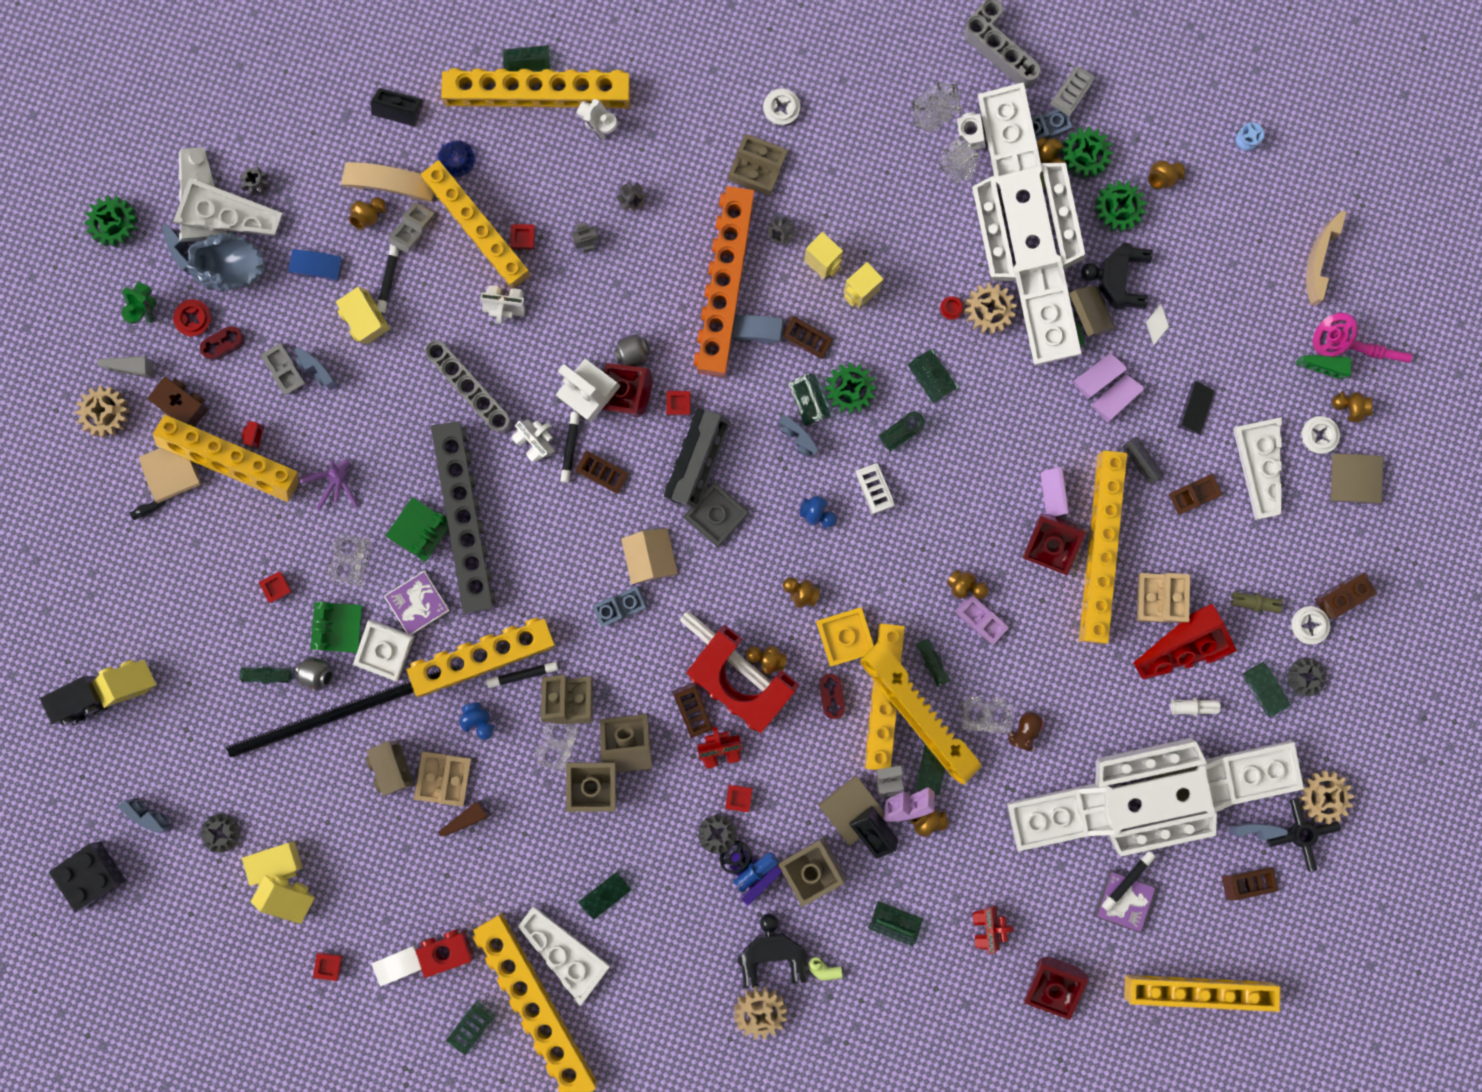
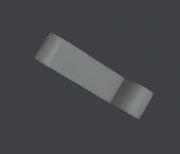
M999 0L984 1L967 21L964 30L966 41L1016 84L1024 82L1025 89L1031 88L1036 83L1040 74L1039 64L995 27L1003 11L1002 3ZM992 10L996 15H988L986 11ZM971 27H978L981 31L974 32L971 30ZM988 42H995L998 47H991ZM1011 56L1016 62H1009L1005 57Z

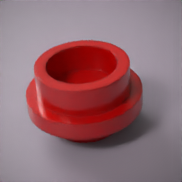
M955 296L946 297L940 304V312L948 320H955L963 313V303Z

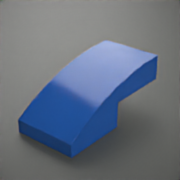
M292 249L288 273L337 281L341 257Z

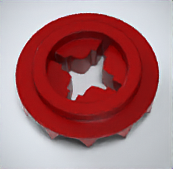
M186 300L175 309L173 322L176 329L183 335L189 337L201 336L204 331L209 330L208 326L212 322L211 311L199 300ZM186 313L192 315H196L197 313L196 318L198 319L199 324L194 322H191L189 324L190 319L188 318Z

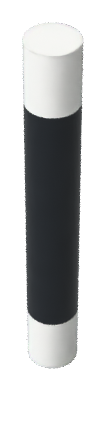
M392 244L377 304L378 310L382 314L386 312L399 254V248Z
M571 412L560 479V482L570 483L580 414L577 412Z
M555 661L486 679L488 688H493L558 671V665Z
M1147 851L1101 905L1107 912L1115 906L1156 856Z

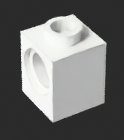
M966 113L961 118H957L962 151L967 152L986 148L981 115ZM969 127L977 128L976 133L972 135L966 134L965 131Z

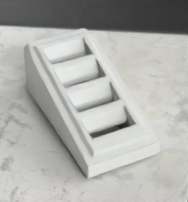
M878 463L855 471L871 515L895 506ZM875 471L876 476L864 480L863 475ZM876 480L879 481L878 485L867 488L866 484ZM882 489L883 493L871 497V492ZM885 497V502L877 505L874 504L873 501Z

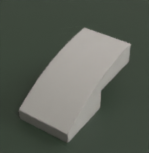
M414 202L402 215V222L390 234L388 243L409 254L428 228L435 213Z
M282 343L260 354L284 396L305 384L299 370Z
M901 765L877 770L879 799L892 797L904 791Z

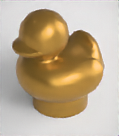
M1042 137L1036 142L1041 163H1065L1063 159L1057 158L1063 149V145L1058 139Z
M1164 160L1157 161L1150 168L1148 182L1151 187L1157 190L1170 188L1176 184L1178 179H1185V166L1179 162L1171 165Z
M380 197L373 198L370 201V205L362 201H355L350 207L351 215L348 217L350 224L358 230H364L366 226L376 224L378 214L386 213V203Z
M1341 391L1340 394L1332 399V406L1336 410H1344L1349 406L1347 420L1350 422L1359 423L1366 416H1373L1372 397H1365L1359 392L1352 393L1347 397L1345 392Z
M959 569L954 571L947 581L953 596L957 599L966 598L971 590L975 598L983 599L988 595L989 591L985 582L976 583L977 579L973 573H963Z
M788 577L784 580L783 589L791 594V599L797 608H803L807 605L815 607L820 595V589L815 588L810 580L805 579L800 583L797 578Z
M752 646L746 650L745 654L749 662L756 663L760 661L761 669L765 674L783 671L786 665L787 655L780 653L776 646H768L763 652L760 648Z
M935 808L932 813L910 819V822L914 825L915 832L922 837H929L935 830L943 831L949 826L946 812L941 811L939 813Z

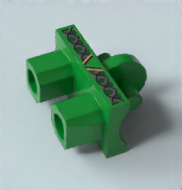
M137 282L132 290L125 287L122 291L127 305L122 309L121 313L124 321L127 323L136 324L143 317L149 323H152L155 319L152 310L157 303L150 296L152 290L149 286Z

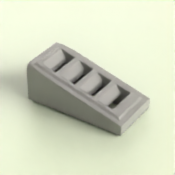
M1075 66L1050 105L1070 117L1092 85L1095 77L1081 67ZM1060 97H1062V98H1064L1065 100H1067L1068 102L1072 103V105H1070L1069 103H1067L1066 101H1064V100L1061 99Z
M145 356L97 360V365L110 371L149 379L154 378L153 361Z

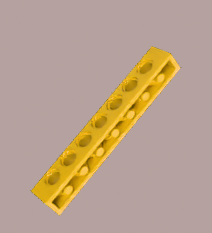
M452 68L449 71H442L441 98L445 106L579 108L583 101L591 104L593 99H596L605 108H630L629 73H625L622 70H613L611 73H602L599 70L578 72L573 69L566 70L565 72H555L551 69H544L542 72H532L529 69L509 72L506 69L486 71L476 68L472 71H463L458 68ZM467 83L472 84V87H471L470 89H468V90H463V89H462V87H463L465 84H467ZM488 84L496 85L492 90L485 89ZM512 84L519 85V87L516 90H508L509 86ZM536 84L542 85L540 90H531ZM559 84L565 85V88L561 91L554 90ZM580 85L589 86L585 91L577 90ZM604 85L612 86L609 91L600 90Z
M1103 450L1097 454L1078 642L1108 644L1127 453Z
M503 913L473 930L475 933L473 939L478 948L484 949L487 955L485 957L487 965L491 970L495 969L498 974L497 982L503 991L507 990L511 998L509 1000L510 1006L515 1013L519 1012L523 1019L521 1021L522 1027L528 1035L531 1033L535 1040L533 1046L539 1056L543 1055L547 1062L545 1067L551 1078L555 1077L559 1083L558 1091H594L598 1085L597 1080ZM493 938H499L502 940V950H496L493 948ZM505 960H512L515 963L514 971H507L504 968ZM516 982H525L528 987L527 992H519L516 989ZM536 1003L540 1008V1012L538 1014L530 1013L528 1004ZM544 1024L550 1026L552 1034L548 1036L543 1035L540 1032V1026ZM555 1046L561 1047L564 1055L562 1057L554 1056L552 1048ZM566 1068L574 1069L576 1077L573 1079L567 1078L564 1075V1070Z

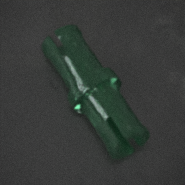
M930 638L916 643L925 662L923 665L931 673L936 687L949 682L950 678L941 663L942 658L941 656L938 657Z
M263 666L262 668L242 667L240 670L241 682H262L263 685L275 682L291 683L292 670L291 668H270V666Z

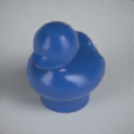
M814 496L810 499L803 498L799 517H804L811 525H817L821 522L823 529L833 527L837 522L835 513L831 511L823 513L824 507L828 505L824 498L820 496Z
M479 702L463 706V714L459 720L461 728L465 732L477 728L476 733L480 739H490L495 725L487 724L490 720L488 711L482 709Z

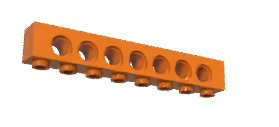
M726 186L725 193L720 195L719 207H722L723 210L722 216L717 215L715 230H719L718 239H713L712 252L716 254L715 260L709 263L708 275H712L711 284L706 283L704 298H708L707 307H702L701 320L705 322L703 330L699 329L697 343L701 344L700 353L695 352L693 366L697 367L698 374L726 377L754 201V190ZM731 210H738L741 214L736 218H732L728 213ZM728 232H733L737 235V238L730 241L724 236ZM724 255H731L734 259L730 263H724L721 261V258ZM721 277H726L730 280V283L726 286H720L717 281ZM717 300L726 302V306L723 309H717L713 304ZM718 322L723 328L719 332H713L710 329L711 324ZM711 345H715L719 348V352L715 355H710L706 352V349Z

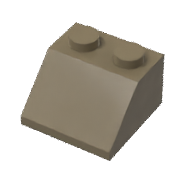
M647 714L600 719L602 762H615L616 773L653 768Z
M399 740L387 741L366 750L368 754L366 756V763L369 769L374 771L376 777L374 785L377 792H381L382 796L415 785Z
M566 762V812H615L617 807L615 762Z
M824 837L778 863L802 907L840 887L848 880Z

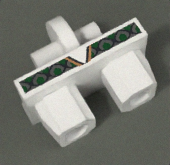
M593 99L591 104L583 101L577 110V115L583 118L587 128L591 129L598 139L604 140L606 137L605 133H611L617 128V118L614 114L608 113L599 100Z
M490 285L486 293H481L482 311L489 312V316L497 317V324H503L504 318L512 319L513 316H525V304L521 289L513 288L510 290L509 296L501 295V288Z
M528 419L524 422L519 421L515 425L517 430L511 438L519 446H523L529 441L533 447L526 454L533 463L538 462L544 457L551 456L556 451L549 443L553 439L548 433L552 428L550 423L542 426L538 420L532 424Z

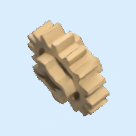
M987 283L985 289L979 285L976 288L977 293L974 291L970 292L969 296L971 299L965 301V304L970 307L964 310V314H970L966 321L967 323L972 321L975 323L972 328L973 330L980 327L981 334L989 330L990 335H993L995 329L1001 333L1004 330V326H1010L1011 321L1009 319H1014L1016 315L1011 311L1016 308V304L1010 303L1014 296L1010 295L1007 297V288L1001 291L999 290L1000 285L998 283L994 288H991V284ZM984 295H990V296H989L988 298H986V299H981V298H980L981 296H984ZM988 305L992 306V313L988 312ZM976 312L979 313V315L981 316L982 320L979 319V317L977 316ZM995 318H1002V320H1000L997 323H991V321Z
M98 386V391L89 388L90 395L82 394L81 396L84 401L76 403L81 407L80 410L75 411L76 415L81 416L77 423L84 425L82 430L90 432L92 436L97 437L100 435L103 438H107L108 433L115 436V429L123 430L124 427L121 423L129 421V419L124 417L125 414L130 413L129 409L124 408L128 401L121 399L123 394L118 391L115 392V389L111 387L105 389L103 386ZM108 397L115 402L116 406L111 405V400ZM90 418L94 419V423L97 424V427L92 424Z
M1321 771L1320 775L1318 773H1311L1312 780L1304 779L1307 785L1301 790L1304 794L1298 796V798L1304 801V804L1301 805L1302 809L1309 810L1306 814L1307 817L1312 818L1315 816V822L1321 823L1324 821L1326 824H1331L1332 819L1336 822L1341 821L1339 815H1349L1345 809L1346 807L1353 808L1348 799L1354 798V795L1348 794L1347 791L1352 787L1351 785L1343 784L1346 780L1344 777L1337 778L1336 772H1330L1328 775L1327 771ZM1323 781L1331 782L1330 784H1327L1325 787L1319 784ZM1324 793H1328V794L1326 795V797H1327V799H1328L1327 802L1324 801V800L1326 799L1325 796H1324ZM1327 808L1333 810L1330 813H1321V811H1325Z
M755 986L753 993L745 990L746 997H738V1004H734V1020L737 1022L738 1030L744 1029L746 1037L753 1033L755 1040L758 1038V1035H762L763 1039H767V1033L775 1036L776 1028L783 1029L782 1022L787 1021V1008L782 995L777 997L775 989L769 993L767 986H764L762 991H759L757 986ZM773 1006L776 1008V1015L773 1013ZM745 1011L747 1012L748 1020L744 1016Z

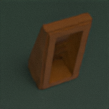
M790 316L784 325L783 340L821 360L824 358L833 338L795 316ZM794 325H796L797 328L793 336L789 335ZM802 330H805L806 332L802 340H798ZM811 334L815 335L812 342L808 346L806 343L809 340ZM821 338L823 341L817 351L814 348Z
M587 450L575 470L581 476L618 495L629 476V473ZM591 459L594 462L589 472H587L585 469ZM601 464L603 466L598 476L596 477L593 474L595 473L598 465ZM607 469H610L611 472L605 482L602 480V478L604 477ZM615 474H620L614 486L610 485Z
M690 683L673 690L672 693L690 737L693 738L712 730L711 722L695 683ZM692 692L694 694L693 696L688 697L686 699H680V697L690 694ZM697 701V705L684 709L683 706ZM701 711L702 714L688 719L687 715ZM704 719L705 723L694 728L691 727V724Z
M476 801L443 827L438 834L441 837L447 836L491 816V814L481 801Z
M1273 867L1222 876L1227 900H1240L1278 891ZM1263 874L1265 876L1267 888H1264L1261 876ZM1253 876L1255 877V882L1257 886L1256 890L1253 882ZM1244 878H1245V883H1246L1247 891H1245V888H1244V883H1243V879H1244Z

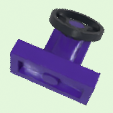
M737 840L734 845H739L737 851L732 852L727 859H724L726 852L721 853L720 865L727 873L739 876L749 868V864H755L757 860L752 856L751 848L745 842ZM743 845L746 846V848H747V850H746L744 853H743ZM724 864H732L729 867L731 870H728ZM777 864L764 874L762 880H757L749 886V889L741 896V900L747 906L782 873L779 865Z

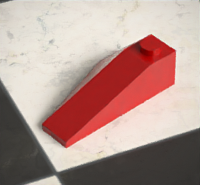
M1212 603L1190 614L1188 623H1179L1133 664L1143 680L1170 673L1176 667L1184 666L1187 669L1193 667V663L1206 661L1207 664L1212 663L1237 650L1224 622Z

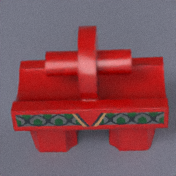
M717 726L712 727L713 735L704 736L705 743L697 744L699 759L703 760L707 769L718 766L717 756L726 754L728 763L740 761V750H742L739 735L729 737L728 731L719 733Z
M989 905L985 909L973 912L974 925H986V934L975 935V948L988 950V954L996 953V951L1000 950L999 933L1000 941L1007 942V933L1013 932L1014 926L1006 925V916L997 918L996 905Z

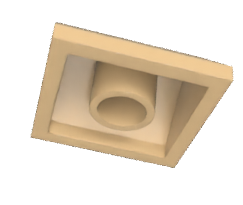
M668 528L641 531L621 538L631 585L678 575Z

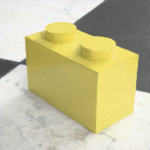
M821 232L806 248L804 261L825 280L829 275L833 277L840 270V264L843 261L841 259L843 250L826 234Z
M866 262L846 280L843 291L845 300L851 306L855 305L860 309L880 291L883 278Z
M357 287L336 301L339 307L338 314L349 324L351 328L349 332L355 341L369 344L390 330L389 325L382 313L379 312L376 303L367 289Z
M145 659L138 662L134 660L126 661L120 665V668L113 669L112 666L99 671V676L92 681L104 708L146 694L156 686V682Z
M295 841L242 858L250 886L255 884L259 886L265 875L272 878L277 875L289 879L297 876L296 871L303 869Z
M265 875L251 903L262 913L301 924L315 897L308 892L309 888L302 883L295 882V884H291L281 876L276 875L272 878Z

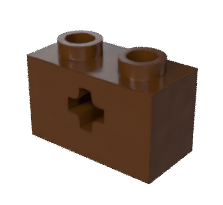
M164 376L147 399L170 417L195 427L209 410L203 404L205 400L195 392L189 394L184 389L187 386L177 378L171 380ZM179 398L182 401L181 405L177 402Z
M1360 573L1349 577L1314 598L1319 608L1331 619L1339 617L1374 596L1377 592L1366 574Z

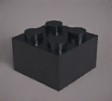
M82 676L39 698L51 725L62 724V726H67L71 724L76 726L85 722L86 716L92 713L98 715L108 710V707H103L92 684V681L98 676Z
M101 841L89 843L49 871L50 876L75 913L89 908L127 881Z

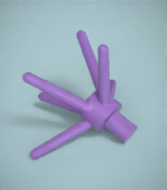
M343 459L339 465L330 461L331 469L329 471L304 474L302 476L301 483H307L327 477L330 481L316 507L317 510L322 508L334 486V502H338L341 485L355 508L358 507L355 497L344 480L347 476L346 470L351 465L348 460Z

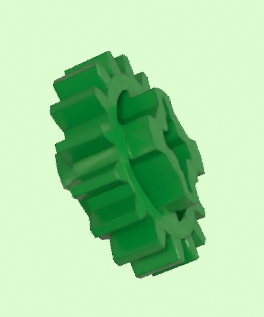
M1090 126L1087 127L1085 132L1080 127L1076 134L1071 132L1068 136L1069 139H1065L1063 142L1064 148L1060 154L1066 155L1063 160L1069 164L1067 171L1075 170V177L1082 173L1083 179H1086L1088 174L1095 178L1097 171L1102 174L1105 170L1104 166L1108 167L1111 161L1108 158H1111L1113 152L1108 149L1112 143L1105 142L1106 134L1099 136L1100 129L1093 133ZM1077 142V149L1072 152L1073 144ZM1099 154H1101V160H1100V162H1099V163H1096V161H1097V158H1096V157H1098Z
M1117 180L1115 186L1108 183L1106 189L1102 188L1099 192L1100 196H1097L1094 201L1099 204L1094 208V212H1100L1096 218L1097 221L1103 219L1105 222L1102 227L1110 225L1111 232L1116 227L1119 228L1120 233H1123L1126 227L1132 230L1135 227L1134 224L1138 225L1142 220L1140 217H1143L1146 213L1141 208H1144L1147 202L1140 200L1144 193L1137 194L1138 186L1130 188L1129 181L1124 186L1121 185L1120 180ZM1123 201H1125L1123 208L1115 212V210L1118 208L1117 206L1121 204Z
M106 195L105 201H102L100 198L97 199V206L89 205L93 210L92 212L85 213L90 220L85 221L84 224L90 227L87 233L93 236L92 239L97 243L101 242L105 247H108L110 243L111 246L117 248L118 242H121L123 245L126 244V237L134 238L130 233L131 231L138 230L133 223L139 222V219L133 216L136 210L130 207L131 204L126 200L122 201L118 196L113 200L109 195Z
M849 362L848 368L840 364L839 372L833 369L831 371L833 378L827 377L826 382L831 385L825 386V391L830 392L826 399H833L834 401L831 407L840 406L839 413H842L844 409H848L849 415H852L853 409L861 413L862 405L868 408L870 404L867 399L874 400L875 397L870 392L876 391V386L871 385L875 378L867 377L869 370L866 369L862 372L861 364L853 368L852 362ZM850 374L857 375V376H859L860 378H859V379L854 378V377H852ZM841 378L842 385L835 389L836 381ZM847 384L851 387H856L853 393L850 390L845 391ZM866 388V394L860 400L859 391ZM844 398L846 400H849L850 403H845L840 399Z

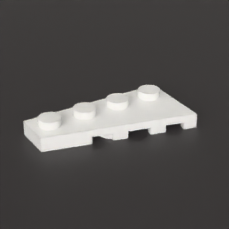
M205 148L181 149L179 152L180 202L189 178L215 187ZM180 224L179 242L205 240L210 235L228 233L227 230Z
M189 178L173 223L275 236L282 213Z

